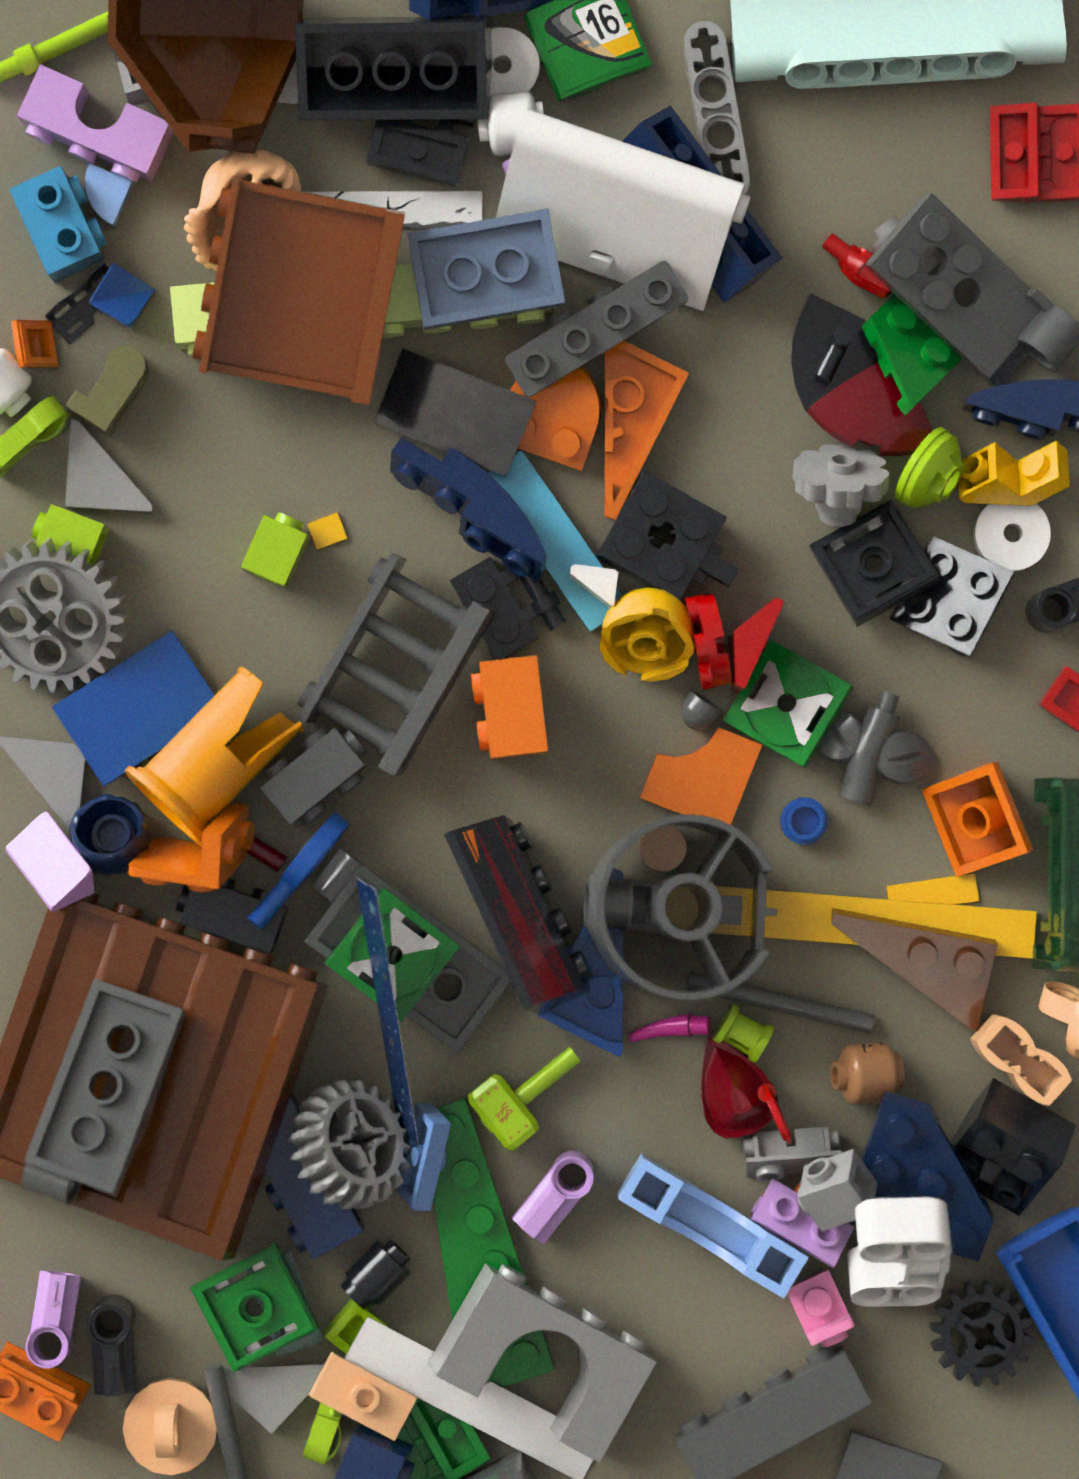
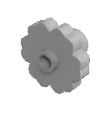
M825 444L820 446L819 451L806 450L800 453V456L793 462L792 479L795 481V492L802 495L807 501L815 503V509L819 512V519L823 523L842 527L851 525L856 521L857 515L862 510L863 501L878 502L882 499V495L888 492L889 472L886 470V460L879 457L874 451H856L854 447L852 448L846 444Z

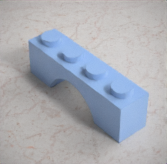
M643 1153L639 1155L617 1192L618 1200L658 1224L691 1239L732 1265L743 1275L783 1299L808 1259V1255L802 1249Z

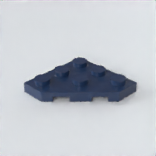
M885 1091L861 1158L878 1182L875 1199L937 1198L943 1200L947 1204L952 1246L951 1254L979 1262L993 1225V1211L985 1197H981L974 1185L971 1173L964 1164L955 1145L950 1143L940 1126V1119L932 1105ZM856 1220L849 1222L851 1224L857 1225Z

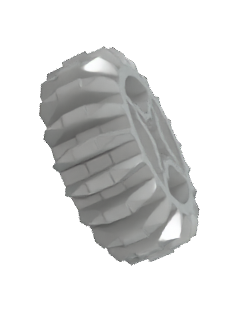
M345 1080L334 1081L328 1084L327 1087L322 1086L314 1090L309 1095V1098L303 1100L298 1106L300 1113L295 1115L294 1119L290 1122L297 1132L292 1133L287 1141L297 1146L298 1149L290 1160L301 1162L303 1170H301L298 1178L306 1179L309 1177L312 1181L309 1193L318 1194L323 1192L324 1204H335L338 1202L341 1210L354 1207L356 1209H365L374 1205L375 1202L379 1203L388 1199L392 1191L398 1189L404 1183L401 1175L405 1174L411 1166L403 1156L412 1150V1147L404 1143L403 1140L407 1129L401 1128L398 1120L401 1113L397 1111L392 1112L389 1108L391 1097L382 1096L378 1098L377 1086L364 1087L361 1080H351L349 1082Z

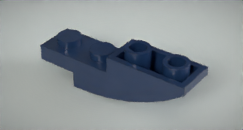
M1041 379L994 386L971 394L964 401L962 410L972 412L971 419L985 425L998 427L1000 421L1018 426V434L1037 440H1044L1045 435L1053 436L1060 430L1062 420L1069 422L1068 429L1079 433V381Z
M401 437L391 451L390 472L394 475L395 479L410 490L419 489L429 495L437 506L445 512L460 514L459 535L463 536L464 541L471 548L481 553L489 552L501 559L506 568L520 577L529 576L539 582L544 576L547 555L528 518L503 487L475 462L451 447L443 460L440 461Z

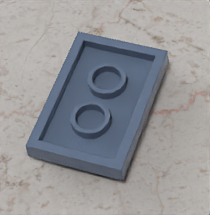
M549 209L407 233L424 330L565 306Z

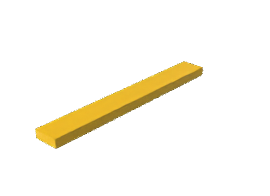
M677 886L667 896L665 909L671 924L680 930H686L691 927L697 919L699 911L698 901L693 892L686 887ZM716 886L720 895L742 896L741 925L718 924L712 933L751 936L753 889ZM766 890V908L777 909V915L765 916V938L858 945L831 924L832 910L835 908L996 939L998 946L995 956L1033 959L1037 911Z

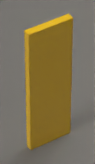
M975 873L959 877L951 876L886 886L888 899L953 905L979 901Z

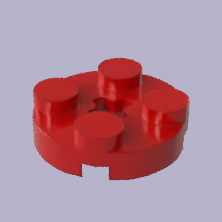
M709 593L684 598L689 618L693 625H695L696 634H694L695 645L693 654L697 653L699 661L697 669L702 691L731 685L728 652L725 653L724 632L714 595Z

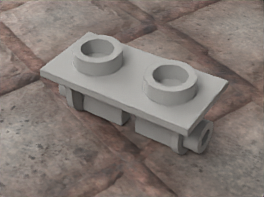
M828 1126L794 1129L795 1146L787 1147L786 1141H783L779 1130L755 1132L751 1134V1137L742 1139L744 1157L753 1156V1158H746L745 1177H756L758 1181L770 1182L772 1178L775 1180L784 1178L785 1174L803 1173L804 1166L814 1160L842 1153L841 1150L831 1151L839 1149L838 1131H828Z

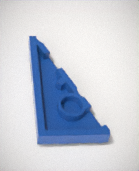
M613 868L609 880L623 881V872ZM583 925L572 946V950L574 953L581 950L590 966L593 976L586 980L591 991L538 1016L620 1057L623 1052V981L614 975L602 961L593 945L590 933L585 925ZM607 928L616 951L623 959V929Z

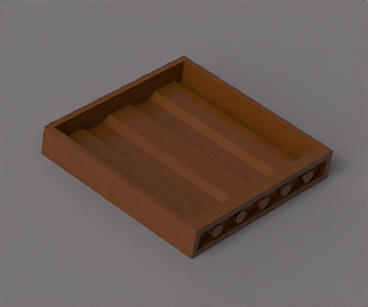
M95 892L53 913L48 908L0 1045V1178L22 1186V1174L26 1164L24 1159L94 979L112 984L181 1008L187 1013L126 1175L119 1185L116 1194L114 1195L82 1183L71 1205L220 1261L235 1258L329 985L316 981L318 972L293 963H290L288 970L271 965L274 956L246 947L243 955L227 949L230 942L227 939L206 932H202L200 939L184 934L186 925L159 916L156 924L140 917L143 910L119 901H115L113 908L97 903L100 894ZM122 1028L116 1031L111 1040L113 1051L117 1054H124L130 1051L135 1044V1034L130 1028ZM108 1073L101 1075L95 1081L94 1093L99 1100L109 1099L116 1093L118 1088L116 1077Z

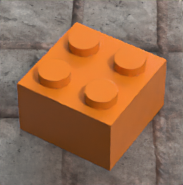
M537 655L479 662L480 673L471 674L474 703L475 705L484 704L486 721H477L481 752L490 751L491 760L548 754Z

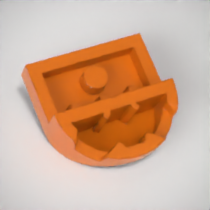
M580 367L530 398L537 402L518 449L580 471L583 470L603 410L602 395H600L597 385L591 378V373L586 368ZM515 380L510 391L525 396Z

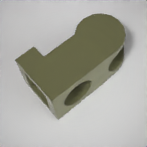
M120 345L113 348L105 358V371L86 397L75 390L65 405L70 412L111 437L149 377V366L146 359L137 348L130 345Z

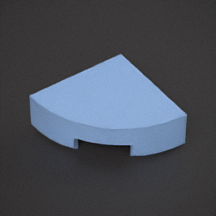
M89 163L85 175V189L88 200L99 217L115 228L134 184L127 179Z

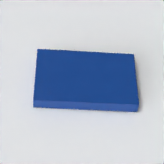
M170 631L53 705L52 710L102 786L106 787L125 775L124 770L128 766L135 768L159 753L215 695L174 632Z

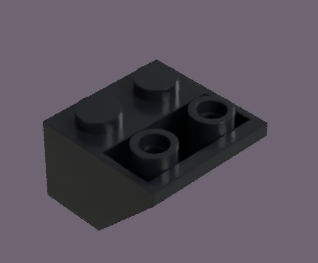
M992 1078L971 1105L950 1143L955 1145L964 1164L970 1171L971 1179L979 1193L1020 1216L1063 1164L1076 1125L999 1080Z

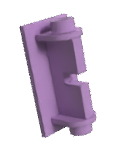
M773 1178L763 1197L760 1196L751 1210V1213H753L751 1219L832 1268L835 1267L855 1228L846 1223L821 1231L813 1218L802 1211L798 1202L797 1192Z

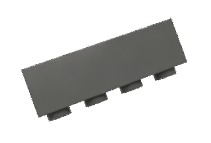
M840 1345L835 1349H832L831 1346L826 1348L820 1347L805 1357L807 1364L792 1372H790L788 1367L779 1369L763 1380L765 1386L751 1394H748L746 1390H741L721 1402L723 1409L708 1417H706L704 1412H701L683 1421L679 1425L681 1432L675 1434L674 1437L694 1478L733 1479L873 1404L842 1346Z

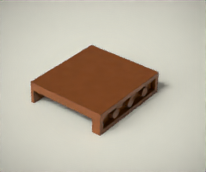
M235 178L232 181L231 189L222 188L217 216L224 217L226 220L223 237L214 235L209 264L217 265L215 283L205 284L201 312L209 313L206 332L198 330L194 344L193 359L201 360L199 373L206 374L207 371H214L351 398V402L370 405L405 212Z

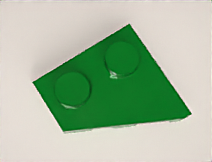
M895 294L861 326L870 346L875 349L878 355V364L884 377L893 376L902 395L897 405L905 416L962 360L948 344Z

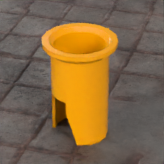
M244 667L237 669L236 675L145 767H137L135 769L133 766H128L124 770L128 778L143 795L177 828L201 847L202 832L298 733L304 731L300 722L295 724L280 712L233 739L227 747L225 746L239 731L264 685L261 680Z

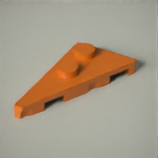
M626 341L604 353V517L613 522L616 521L689 376V372Z

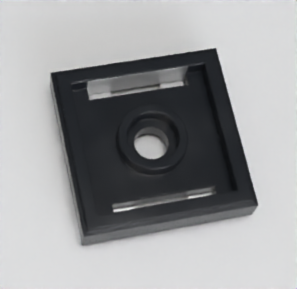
M892 499L857 518L853 524L843 526L809 545L810 551L856 627L939 582L938 573ZM866 529L870 530L869 533L845 545L844 542ZM878 557L883 561L884 565L879 571L872 572L866 568V561L869 558Z

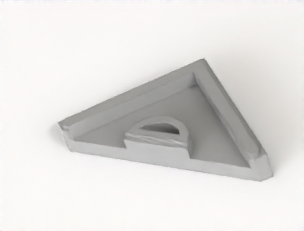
M70 420L65 507L72 509L154 513V505L78 420Z
M0 736V746L69 829L72 817L83 804L87 761L75 743Z
M326 1362L320 1364L251 1365L233 1373L231 1367H223L229 1395L272 1434L309 1395Z

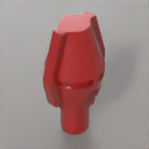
M834 233L826 239L822 248L839 261L838 266L841 267L840 270L852 284L881 298H887L892 293L865 266V263L874 254L873 252L857 247L855 244L850 246Z

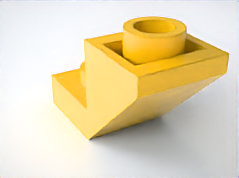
M1054 441L1017 460L994 442L962 459V463L965 464V470L958 481L959 499L964 503L1033 506L1070 487L1068 450L1058 441Z

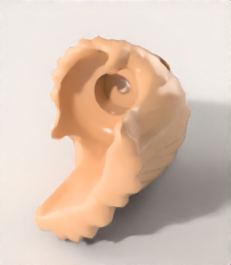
M256 150L254 154L233 151L209 168L203 180L199 206L196 209L191 208L189 215L184 218L187 223L184 225V230L189 233L187 242L193 245L192 252L197 254L195 258L197 262L203 264L205 268L217 272V265L209 264L214 235L223 237L226 218L217 216L222 188L231 189L232 181L236 178L301 191L299 176L290 162L266 150Z

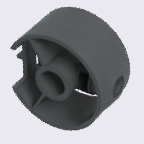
M676 815L655 820L624 834L602 856L594 872L586 882L584 925L590 933L593 945L602 961L614 975L630 987L651 996L679 1000H698L721 995L747 980L761 966L769 954V950H764L765 916H776L777 909L766 908L767 873L773 872V869L760 848L747 835L726 822L702 815ZM658 827H691L717 837L695 874L664 877L661 880H609L613 868L625 850L638 838ZM731 848L743 861L748 873L754 875L751 949L745 950V954L740 961L726 974L707 935L712 933L718 924L741 925L742 896L720 895L716 886L709 879L728 849ZM677 886L686 887L693 892L698 901L699 911L697 919L686 930H680L675 927L666 915L665 904L667 896ZM607 928L623 929L624 932L654 933L661 939L673 942L690 941L711 984L683 992L671 991L651 984L626 965L616 951Z

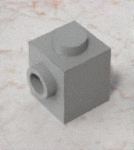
M851 1149L828 1158H818L805 1165L800 1188L797 1192L798 1202L802 1211L813 1218L821 1231H825L855 1221L857 1205L864 1201L875 1199L878 1182L856 1151Z

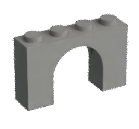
M485 1263L428 1362L429 1366L437 1377L478 1398L501 1355L514 1340L524 1334L538 1330H552L567 1335L575 1341L578 1349L579 1372L574 1386L550 1429L560 1442L600 1463L657 1363L646 1350L648 1343L625 1329L621 1335L605 1328L608 1321L587 1308H583L580 1314L565 1306L568 1300L564 1296L546 1286H543L540 1292L525 1285L527 1277L508 1265L502 1264L500 1269L497 1270Z

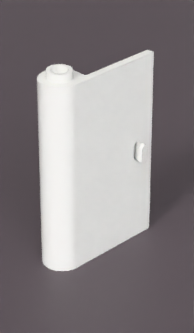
M527 109L513 144L496 218L549 209L558 261L624 284L661 261H667L689 297L688 302L684 305L704 311L733 221L742 224L751 196L743 194L745 187L743 183Z

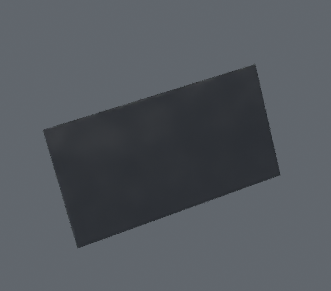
M403 349L373 423L447 453L453 447L477 465L507 476L537 401Z

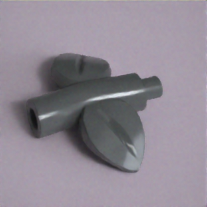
M882 691L877 707L869 706L863 723L854 713L840 710L817 751L829 761L847 763L840 797L871 806L879 773L884 779L896 784H908L925 776L935 764L936 755L923 738L909 731H895L901 717L894 714L900 696ZM821 710L817 714L809 728L810 733L815 729L825 710Z

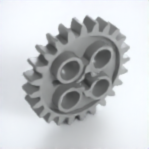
M47 538L42 543L40 551L32 540L22 546V553L17 548L12 547L5 553L6 561L0 558V655L2 656L0 671L9 665L14 667L13 681L15 683L25 674L30 676V687L32 690H35L43 680H46L50 693H54L59 688L62 680L69 691L74 690L79 684V677L86 684L90 683L96 677L95 670L103 674L111 665L107 658L115 659L121 652L120 647L114 642H122L127 636L126 630L116 626L124 623L129 617L128 612L116 609V606L126 596L124 593H111L110 591L111 586L118 578L110 576L103 579L100 572L104 568L105 562L102 560L90 566L87 563L89 557V550L87 548L77 557L73 556L70 541H67L59 551H55L51 538ZM44 574L52 577L57 583L58 592H52L44 588L41 584L40 575ZM20 586H24L26 592H21ZM13 606L21 609L26 615L27 623H19L14 620L10 614V607ZM75 608L86 610L92 617L93 625L81 623L75 615ZM49 610L57 616L53 621H50L45 616ZM75 639L81 640L82 645H77ZM44 640H51L57 643L62 655L54 656L50 654L45 648Z

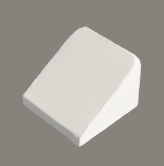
M573 564L569 577L608 608L614 607L618 579L616 569Z

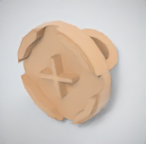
M168 1377L152 1381L136 1393L125 1411L122 1430L126 1447L137 1463L153 1473L172 1476L191 1471L207 1458L216 1443L218 1432L210 1397L198 1388L199 1386L189 1380Z

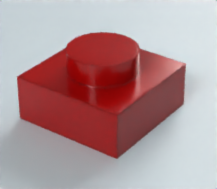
M1064 666L1037 706L1075 732H1079V674L1068 666Z

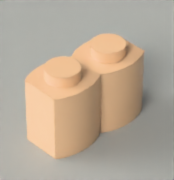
M991 1014L970 1038L972 1046L983 1060L1005 1071L1014 1087L1023 1095L1036 1102L1050 1106L1072 1081L1067 1068L1058 1058L1047 1051L1035 1047L1027 1031L1008 1018Z

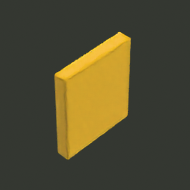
M338 512L307 524L316 550L348 539Z

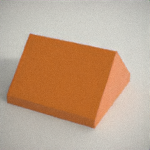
M998 761L986 763L921 789L956 877L1033 851Z

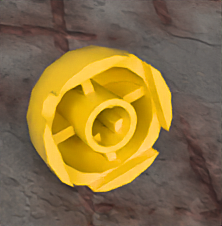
M648 587L634 589L620 596L614 602V607H610L606 612L602 625L599 649L605 662L617 673L626 676V671L629 670L633 673H640L641 681L667 680L682 673L687 668L689 658L694 652L695 625H693L689 618L686 605L676 596L663 589Z

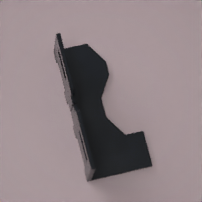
M104 262L87 275L88 278L78 289L59 301L45 315V318L52 321L53 327L68 344L94 323V319L91 317L94 313L91 309L95 313L98 310L91 307L89 301L97 287L92 289L90 286L102 275L106 274L109 269ZM85 291L87 295L83 298L84 301L81 299L76 303L74 298ZM69 304L71 309L57 320L54 316ZM81 320L83 325L70 335L67 330Z

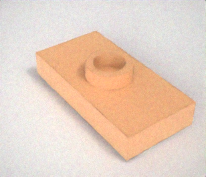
M333 1352L330 1353L309 1393V1396L393 1441L397 1438L417 1400L416 1396Z

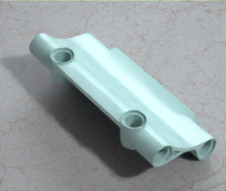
M730 0L734 82L777 80L779 75H785L786 82L797 89L985 79L1001 77L1010 73L1017 61L1023 66L1064 63L1066 59L1067 42L1062 0Z

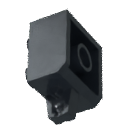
M645 470L596 556L597 559L648 588L663 589L676 596L679 600L682 598L691 580L703 585L708 576L720 584L730 587L739 571L737 567L718 557L723 547L714 542L727 517ZM663 526L671 531L669 538H674V543L672 546L664 543L658 549L651 544L654 537H648V532L651 529L659 531Z

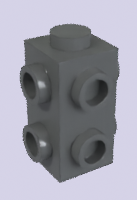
M321 727L301 743L305 750L304 753L291 763L284 757L263 774L268 782L260 787L261 790L290 825H294L300 820L304 826H307L327 810L326 806L322 803L335 791H338L343 797L364 780L359 772L367 766L361 759L367 751L350 730L342 735L336 728L327 733Z

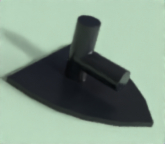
M810 294L800 315L793 335L791 354L794 384L805 412H807L812 404L830 391L878 362V355L875 349L870 346L861 327L867 320L813 294Z

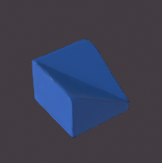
M112 263L90 299L89 304L94 309L132 330L154 294L155 289L125 269Z

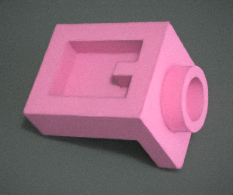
M828 1268L794 1282L787 1295L811 1346L821 1343L822 1347L826 1348L848 1337L846 1330L854 1327L855 1324L846 1309Z

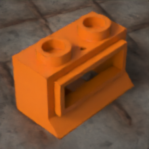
M7 1341L0 1353V1412L60 1442L68 1432L92 1384L57 1366L53 1368L35 1366L29 1360L24 1349Z

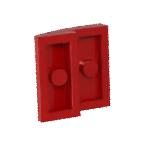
M1035 102L990 106L991 200L1003 202L1079 201V103L1039 106Z

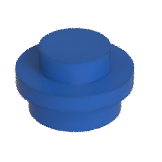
M802 797L794 799L785 806L781 813V829L784 835L794 843L801 845L812 844L818 841L826 832L828 826L826 810L818 801L812 798Z

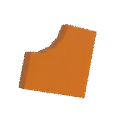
M718 727L709 742L692 754L678 757L656 754L639 798L681 815H702L731 825L762 744Z

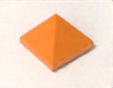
M12 321L14 352L20 368L59 367L52 321Z

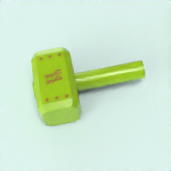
M569 1046L516 1090L511 1087L503 1075L494 1072L468 1093L469 1103L481 1117L480 1120L490 1133L493 1132L506 1149L513 1151L539 1130L538 1119L527 1107V1104L579 1064L581 1060Z

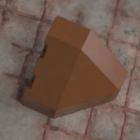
M108 0L107 42L189 153L219 149L254 154L296 60L295 23L303 19L304 0Z

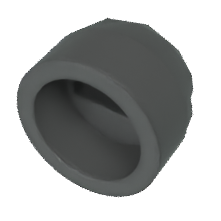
M691 690L682 704L681 715L683 722L689 728L704 730L716 722L723 710L708 698Z

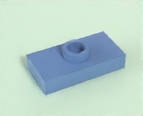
M415 1103L413 1113L419 1145L407 1137L406 1144L412 1147V1150L403 1157L411 1167L405 1174L401 1175L404 1183L395 1190L413 1211H431L439 1173L446 1164L445 1147L451 1123L432 1103Z

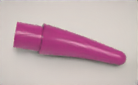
M692 1013L681 1014L643 1026L628 1035V1039L631 1042L664 1036L692 1037V1035H710L712 1021L710 1016H693Z

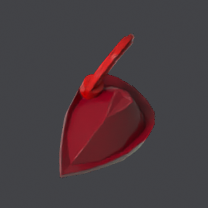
M710 1034L703 1057L700 1097L704 1118L712 1131L722 1138H739L755 1133L774 1119L783 1141H786L788 1145L791 1144L792 1135L779 1107L775 1087L763 1071L747 1057L724 1041L719 1044L713 1041L714 1036Z

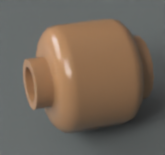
M858 1043L847 1045L842 1049L838 1061H833L831 1064L830 1077L833 1088L840 1090L843 1099L850 1105L881 1104L885 1091L896 1094L897 1091L902 1090L905 1072L901 1056L898 1053L894 1054L892 1048L886 1043Z

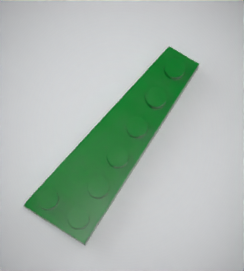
M466 1097L436 1107L451 1123L445 1147L446 1164L439 1173L433 1200L452 1320L485 1263L497 1270L500 1269L502 1264H505L524 1275ZM543 1331L529 1332L514 1340L501 1355L485 1385L491 1381L503 1388L554 1371L555 1367Z

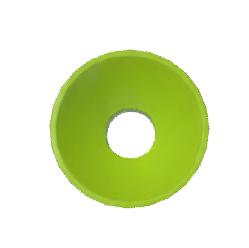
M938 427L921 442L900 476L895 490L896 501L914 509L929 506L934 502L939 504L950 497L965 470L957 437L952 435L947 429Z

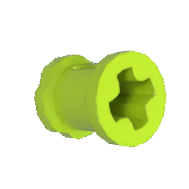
M733 1003L721 1020L714 1034L713 1041L718 1044L722 1041L747 1054L748 1059L756 1063L770 1041L775 1027L769 1024L764 1026L742 1014L740 1006Z

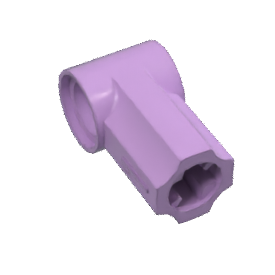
M569 1150L561 1153L555 1159L551 1169L512 1216V1219L522 1230L532 1238L545 1244L580 1198L590 1191L593 1185L594 1167L589 1157L580 1151ZM570 1163L580 1165L585 1170V1180L576 1186L565 1184L559 1176L563 1166Z
M40 1270L31 1332L25 1344L26 1354L35 1366L53 1368L66 1361L72 1354L74 1348L73 1332L82 1280L81 1275ZM44 1332L54 1333L60 1338L62 1349L57 1357H47L40 1351L39 1339Z

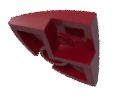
M878 362L830 391L807 410L813 420L835 439L852 448L856 446L858 440L866 445L881 446L879 450L881 456L913 455L921 442L933 431L920 402L906 416L900 411L897 402L902 398V395L893 376L884 377Z

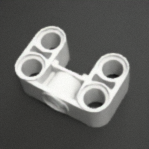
M937 1198L870 1199L857 1205L855 1214L858 1246L852 1248L847 1253L851 1301L856 1305L865 1307L921 1306L939 1300L945 1275L949 1272L950 1255L952 1252L947 1204Z

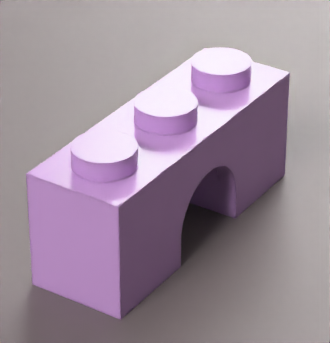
M40 64L17 114L23 126L27 127L25 134L46 145L51 146L53 139L70 146L68 153L86 163L94 165L96 158L113 166L111 170L113 174L137 184L139 178L152 183L174 135L167 122L158 116L126 103L120 118L114 125L99 130L89 128L82 122V111L89 97V92L85 85Z

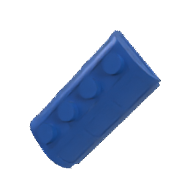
M1072 1207L1056 1213L1013 1237L996 1251V1255L1079 1401V1207Z

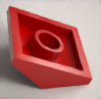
M777 597L774 598L728 637L732 681L730 690L739 693L745 689L785 601Z

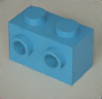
M59 166L9 189L47 275L54 283L106 260L100 247L108 244L98 220L93 218L88 221L81 204L87 202L88 198L77 175L69 178L62 166Z

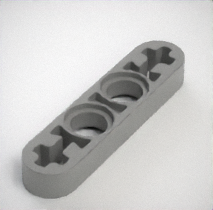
M700 21L694 23L687 30L683 41V54L699 145L708 157L712 159H726L734 154L738 155V160L730 159L729 168L732 178H740L741 182L745 184L743 194L746 195L750 186V174L726 38L723 30L717 24L710 21ZM699 34H706L708 41H716L717 44L713 45L710 51L711 65L713 66L720 62L722 68L708 67L697 73L695 72L694 67L703 68L704 63L701 49L692 48L691 46L697 43ZM709 78L720 80L726 89L724 98L715 103L705 101L699 93L700 84ZM716 124L728 126L734 135L732 144L724 149L713 147L707 139L708 130ZM719 161L714 165L723 174L722 164Z

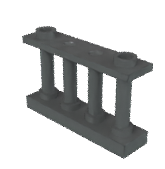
M391 553L387 560L383 557L380 558L368 578V582L372 584L370 591L318 682L310 681L302 692L297 703L298 706L302 707V710L296 719L303 723H314L318 714H323L379 748L378 753L384 756L378 767L392 776H400L407 768L496 611L476 601H473L469 608L464 605L458 608L402 575L400 571L407 559ZM389 590L394 591L450 624L449 630L454 632V635L446 649L439 646L436 650L376 614ZM366 631L427 666L425 671L431 675L422 690L415 688L412 691L353 656ZM342 672L403 707L402 712L407 717L399 731L391 729L389 732L329 697Z

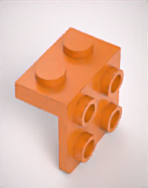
M231 802L202 832V847L194 841L166 837L154 838L148 844V849L139 853L129 863L128 874L133 877L142 878V882L149 885H165L172 882L186 884L190 890L196 892H211L219 889L247 858V850H250L252 846L255 827L253 822L248 821L249 805Z

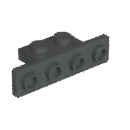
M661 261L615 290L608 286L598 291L587 300L589 306L573 315L571 310L560 314L547 324L548 331L506 355L505 363L525 396L531 398L688 302L689 297L668 262Z

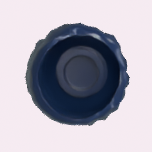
M101 794L78 808L71 819L69 828L70 842L95 874L120 875L129 870V863L139 853L148 849V842L151 839L150 823L147 820L146 814L140 809V806L136 802H130L125 797H116L112 794Z

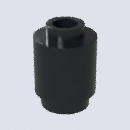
M376 1240L345 1273L347 1278L341 1284V1287L356 1304L365 1311H369L374 1304L380 1306L411 1274V1271L406 1266L411 1259L394 1241L390 1240L385 1245L381 1241Z

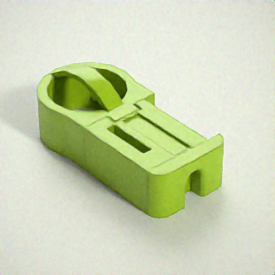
M50 396L38 403L0 437V478L35 446L56 438L65 428L70 415L55 396Z
M320 1402L302 1458L325 1465L326 1462L335 1456L341 1446L342 1429L340 1418L342 1413ZM338 1427V1445L335 1448L334 1452L330 1456H328L330 1447L332 1445Z

